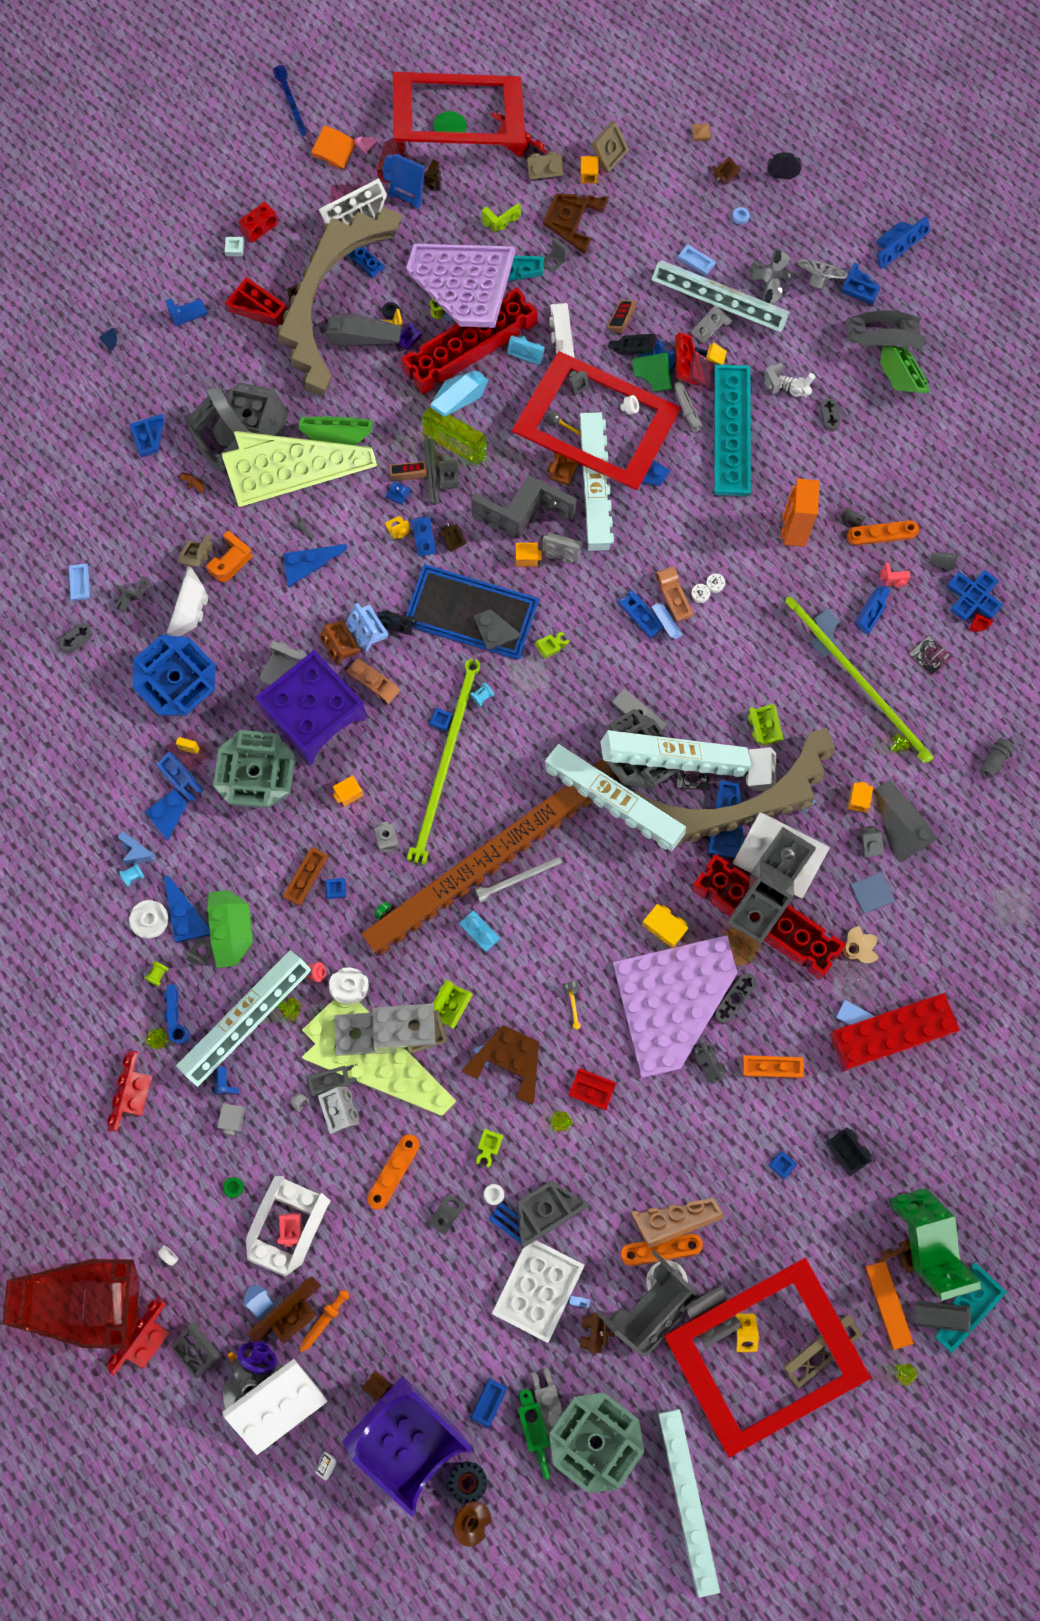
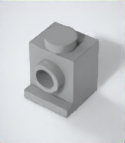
M389 822L379 823L377 825L378 828H374L380 852L385 853L399 849L393 824H389ZM384 833H389V836L386 838L382 835Z

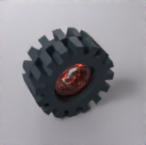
M471 1461L462 1462L457 1465L449 1477L450 1493L457 1501L463 1504L479 1501L487 1488V1476L484 1469ZM467 1476L472 1477L474 1480V1485H470L469 1489L464 1488L462 1485V1480H466Z

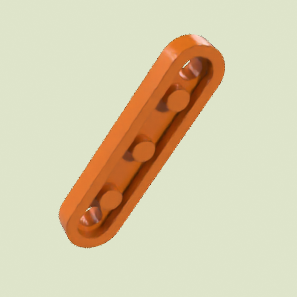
M908 520L853 527L847 533V541L851 545L858 546L913 539L919 532V526L916 522Z
M405 1135L400 1139L368 1194L367 1201L371 1208L375 1210L383 1209L393 1195L419 1150V1141L414 1135ZM407 1141L413 1143L411 1148L405 1147ZM376 1195L381 1196V1201L379 1203L374 1202V1197Z
M685 1234L651 1248L647 1247L645 1241L627 1244L621 1250V1260L630 1267L660 1262L652 1254L654 1250L665 1261L692 1257L701 1252L703 1242L696 1234ZM694 1243L696 1247L694 1249H690L688 1247V1244ZM633 1253L635 1258L629 1259L627 1255Z

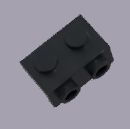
M846 1127L824 1144L850 1177L872 1162L869 1150L865 1146L862 1147L857 1141L859 1139L857 1134L852 1129L849 1130Z

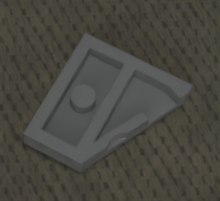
M491 609L474 616L487 651L521 638L518 631Z

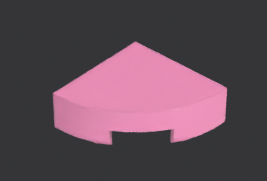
M359 137L354 143L367 154L379 141L373 137Z

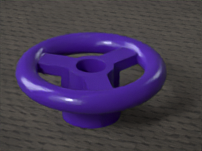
M248 1342L241 1345L237 1350L239 1363L252 1373L268 1374L277 1367L278 1361L275 1353L264 1342ZM252 1349L250 1357L244 1358V1351ZM253 1363L262 1364V1365H264V1366H266V1367H265V1368H260V1367L253 1366V1365H251V1364H253Z

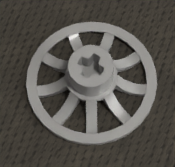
M799 259L797 261L800 267L810 271L812 275L809 284L817 288L825 289L830 278L845 279L848 276L847 272L830 264L809 259ZM825 266L829 267L825 272H823Z

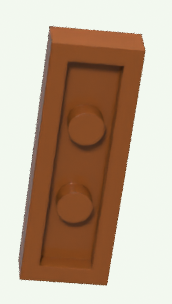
M311 846L286 889L283 898L301 907L327 862L329 855Z

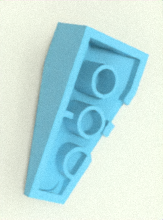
M475 370L455 375L445 380L430 407L445 417L480 399L488 379L482 373Z

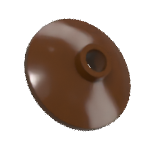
M472 1501L461 1507L453 1523V1533L460 1544L467 1547L475 1546L486 1537L484 1529L487 1525L491 1524V1513L488 1507L479 1501Z

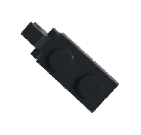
M655 334L624 335L619 340L609 341L608 348L620 355L653 353L657 337Z

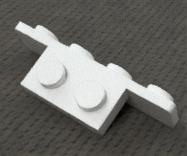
M551 304L549 324L550 328H553L551 340L552 343H555L556 354L558 351L574 357L568 304Z

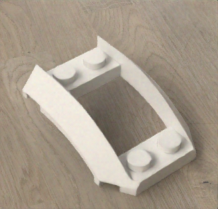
M275 1176L247 1235V1260L284 1277L292 1273L293 1270L303 1264L330 1200L322 1193L317 1194L284 1179V1176ZM275 1200L310 1215L293 1255L258 1240L260 1231Z

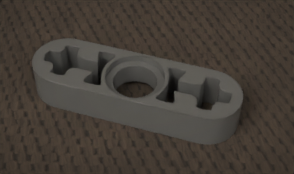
M743 974L715 1011V1019L719 1023H728L756 986L754 976ZM742 979H750L752 987L747 986L743 992L736 989L737 986L739 989L743 986L744 982ZM731 994H738L741 1001L739 1004H733L730 1001ZM728 1005L735 1008V1011L732 1009L728 1011L727 1015L729 1018H720L721 1013L719 1010L724 1011Z

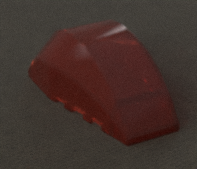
M88 1259L63 1267L9 1279L6 1283L3 1325L73 1344L81 1348L127 1349L137 1326L140 1281L133 1259ZM85 1283H86L85 1304H84V1316H83V1324H82L83 1303H84V1291H85Z

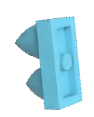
M511 336L507 354L540 365L545 347L540 343L535 344L527 341L525 336Z
M474 910L459 923L485 952L500 940V937Z

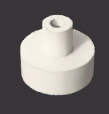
M634 395L625 397L624 403L620 405L621 410H626L629 415L639 411V403Z

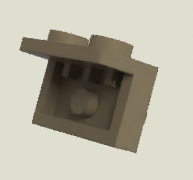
M556 151L547 152V156H540L539 153L531 154L530 158L526 159L529 180L563 176L561 154H557Z
M206 534L202 543L188 540L179 555L178 563L185 564L186 566L201 567L203 561L207 560L208 553H211L213 548L210 535Z

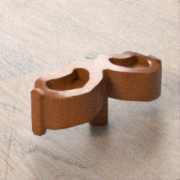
M181 473L179 480L182 479L190 482V489L195 486L200 493L203 492L205 484L202 480L195 478L190 473Z

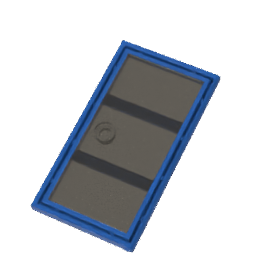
M424 564L406 616L414 617L417 620L416 626L412 627L414 629L487 651L474 616L491 609L518 631L521 638L492 649L490 652L519 660L522 657L521 654L539 603V598Z

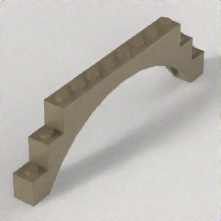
M383 206L381 212L376 213L375 219L357 212L355 218H351L349 225L332 217L329 224L325 223L322 231L324 235L322 238L319 237L316 244L317 250L311 254L309 260L311 264L309 267H305L303 272L304 279L299 281L296 291H298L297 295L292 296L290 301L291 308L285 311L283 316L285 321L283 325H279L276 332L278 343L292 348L289 356L292 359L291 366L306 372L303 377L305 390L324 397L332 376L319 355L313 337L311 312L318 287L332 267L353 250L372 242L394 238L400 226L402 214Z
M827 728L808 733L800 756L783 778L757 797L728 807L717 809L674 807L649 799L628 785L624 787L686 826L685 835L676 847L684 842L698 841L701 837H712L722 831H733L739 826L753 825L759 812L774 818L781 814L788 815L798 809L806 810L810 808L815 798L810 784L820 783L825 773L820 759L826 760L833 756L835 746Z

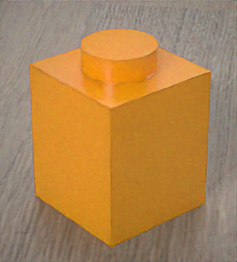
M581 156V183H598V156Z
M516 543V567H538V561L542 560V552L538 550V543Z
M353 775L333 786L335 793L332 795L337 804L342 803L344 807L364 796Z
M854 782L851 787L847 809L866 813L870 808L873 786H869L865 782Z

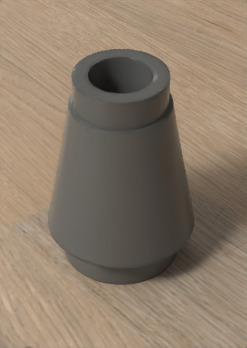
M932 553L930 564L949 571L950 569L955 570L958 555H954V553Z

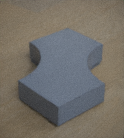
M827 608L815 617L813 621L838 647L833 633L840 621ZM818 637L811 643L812 647L822 658L831 653Z

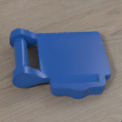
M388 154L382 166L383 178L390 181L388 196L402 199L413 204L414 208L418 209L422 204L424 166L398 154ZM397 187L415 195V198L397 190Z

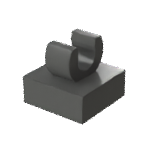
M583 370L579 373L573 371L568 374L570 377L568 379L570 389L575 396L589 387L587 373Z

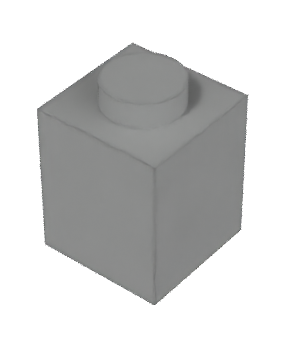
M222 1103L218 1128L223 1130V1134L235 1135V1132H241L245 1108L243 1106Z

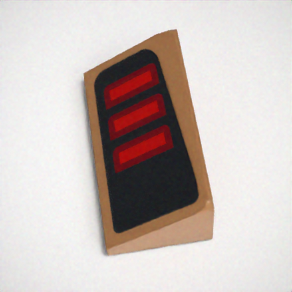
M620 300L606 328L623 334L636 309L637 301Z
M426 463L391 464V482L426 479Z

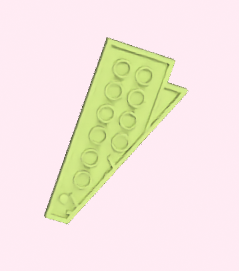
M240 431L234 432L239 449L222 453L239 507L377 466L372 447Z
M334 999L302 1029L315 1043L302 1056L305 1061L327 1070L354 1065L351 1070L347 1071L349 1079L357 1078L359 1083L440 1116H443L456 1103V1100L404 1047L397 1048V1052L336 1056L335 1015L370 1013L360 1002L344 1004ZM354 1029L350 1033L352 1039H358L361 1036L359 1029ZM342 1071L336 1072L338 1074L343 1075Z

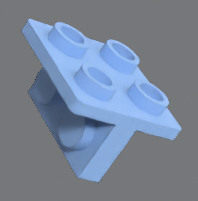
M359 603L354 604L346 625L356 638L358 646L364 652H367L371 644L386 639L388 633L370 605L361 608Z

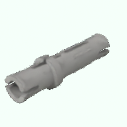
M683 382L675 383L672 388L683 409V416L688 421L691 431L697 432L702 428V424L697 416L698 412L693 407Z

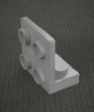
M548 532L547 536H543L542 554H545L549 559H554L555 557L562 559L567 564L577 563L583 542Z

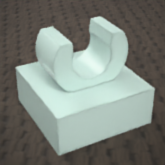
M226 237L225 255L243 256V237Z

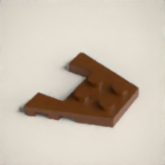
M555 193L543 220V225L586 254L591 243V237L576 233L586 208L604 213L609 196H603V198H597L594 195L577 197V194Z
M502 1025L462 1069L461 1073L478 1080L487 1061L522 1077L523 1081L515 1098L533 1105L539 1041Z

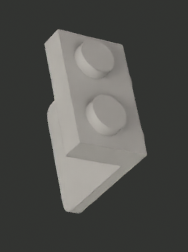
M273 641L270 645L272 655L260 675L261 682L271 685L307 656L306 653L299 649L293 650L284 642L278 643Z

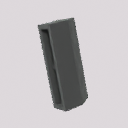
M917 1301L914 1323L920 1327L970 1333L971 1307Z

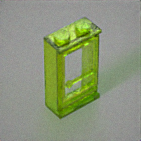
M429 406L421 417L423 435H430L431 439L435 438V442L467 461L474 463L476 466L480 461L483 462L486 459V435L450 414L445 417Z

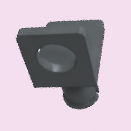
M141 576L134 592L115 584L114 587L121 594L114 608L125 613L131 598L141 599L149 584V580Z

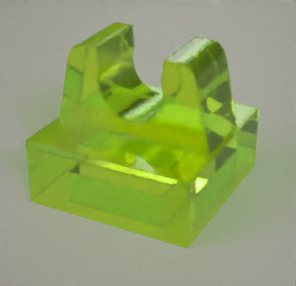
M289 997L288 1002L281 1001L277 1009L284 1012L283 1017L296 1022L302 1003L295 998Z

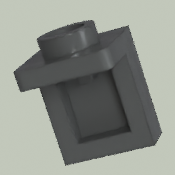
M440 461V489L458 488V461Z
M866 826L863 830H858V834L862 839L864 857L884 854L882 832L878 828Z

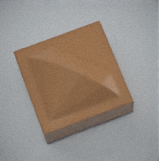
M709 123L692 124L693 142L710 141Z

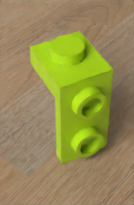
M517 203L499 217L486 206L481 210V221L485 227H489L494 233L498 230L502 231L509 222L519 219L521 205Z

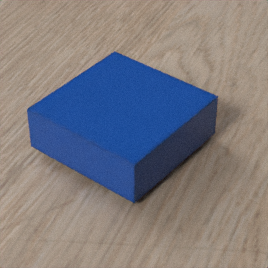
M436 707L429 725L447 732L454 714Z
M345 878L325 880L327 899L346 898Z
M781 1150L768 1166L784 1180L797 1163Z

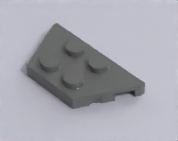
M552 1180L517 1202L521 1247L524 1249L589 1207V1204L579 1200L568 1190L562 1189L560 1185Z

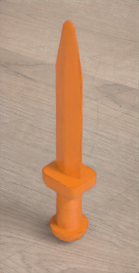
M339 1291V1296L332 1305L325 1306V1312L302 1340L300 1352L309 1349L333 1317L336 1318L339 1315L338 1309L345 1300H349L350 1295L348 1291Z

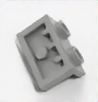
M336 1087L318 1095L330 1134L359 1125V1115L354 1108L352 1094L348 1087Z

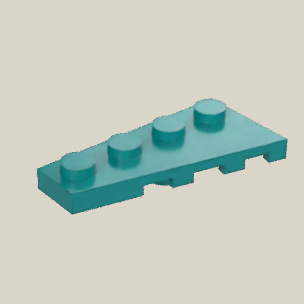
M514 255L508 281L543 276L544 257Z
M976 1262L973 1263L970 1271L980 1281L981 1289L956 1296L952 1304L971 1307L970 1333L1007 1293ZM939 1329L935 1339L952 1354L970 1333Z

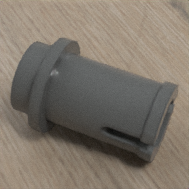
M846 507L841 515L844 518L843 520H848L857 526H861L862 522L859 520L864 521L866 517L851 510L852 507Z

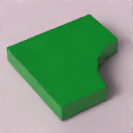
M668 353L632 359L634 377L646 379L651 384L653 392L672 389Z

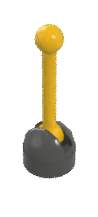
M554 410L550 412L546 423L553 426L561 424L581 437L580 431L561 421L559 413Z
M578 981L562 983L564 993L570 996L574 1019L573 1028L578 1030L581 1025L577 1019L574 995L577 994L579 989Z

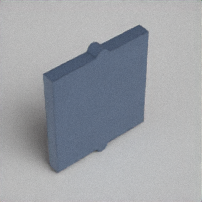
M882 873L851 884L856 896L855 900L859 902L863 913L895 902L889 890L890 885H887Z

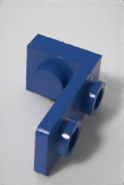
M172 298L165 301L175 327L207 315V310L201 299L180 307L178 304L174 305Z
M429 515L411 518L418 556L435 554L436 550Z

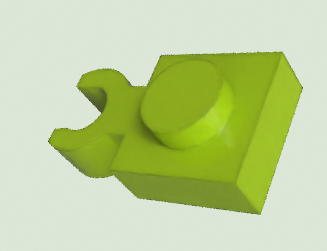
M564 632L558 633L556 638H553L550 634L536 641L535 646L544 659L559 653L561 648L568 645L569 639L566 641L560 639L563 637Z
M484 1129L478 1149L483 1152L477 1157L476 1164L479 1165L480 1160L486 1158L488 1160L486 1167L489 1168L491 1166L492 1159L490 1156L491 1154L497 1156L503 1135Z

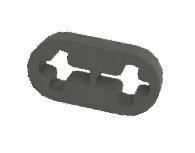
M828 398L822 402L820 411L824 428L829 432H833L839 428L840 416L836 401ZM827 404H829V406L832 407L830 413L828 408L826 407ZM831 417L832 422L835 423L834 426H832L831 423H829Z
M87 624L77 625L60 639L59 645L65 653L74 652L90 640L92 630ZM82 629L87 633L85 636L80 633ZM65 642H71L72 646H66Z

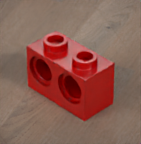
M264 201L241 218L238 223L241 233L253 243L278 225L276 212Z

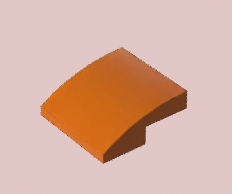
M324 125L312 149V157L328 161V165L345 169L356 145L354 143L355 140L338 130Z

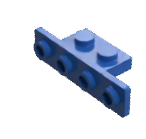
M924 216L914 225L901 221L876 240L877 245L884 248L877 253L879 268H885L930 232L928 217Z

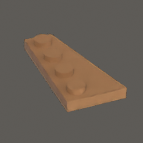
M714 1198L688 1202L687 1205L683 1206L675 1204L669 1205V1208L657 1210L656 1207L648 1209L647 1212H631L632 1219L648 1248L723 1219V1213Z

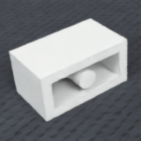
M771 747L750 749L751 767L746 775V783L753 791L768 790L776 784V752Z

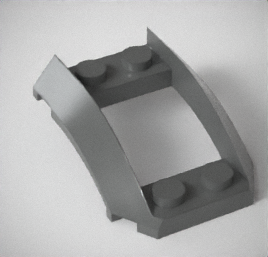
M872 311L848 317L845 322L848 340L853 344H861L864 350L870 346L892 345L906 349L911 346L917 348V352L921 353L926 336L921 335L919 322L922 318L900 311ZM865 323H894L900 325V329H878L866 332Z
M222 388L208 389L209 396L189 417L184 415L193 441L214 469L227 474L222 453L239 449L237 440L235 439L216 458L204 441L200 431L217 413H219L233 433L235 431L251 433V431L237 417L228 399L224 397Z

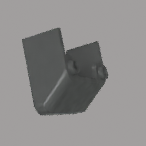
M655 1250L652 1254L661 1262L656 1266L653 1273V1278L657 1283L629 1313L625 1309L616 1310L609 1318L600 1310L596 1312L607 1326L640 1356H646L651 1353L665 1338L664 1335L669 1333L687 1314L685 1307L693 1300L699 1299V1294Z

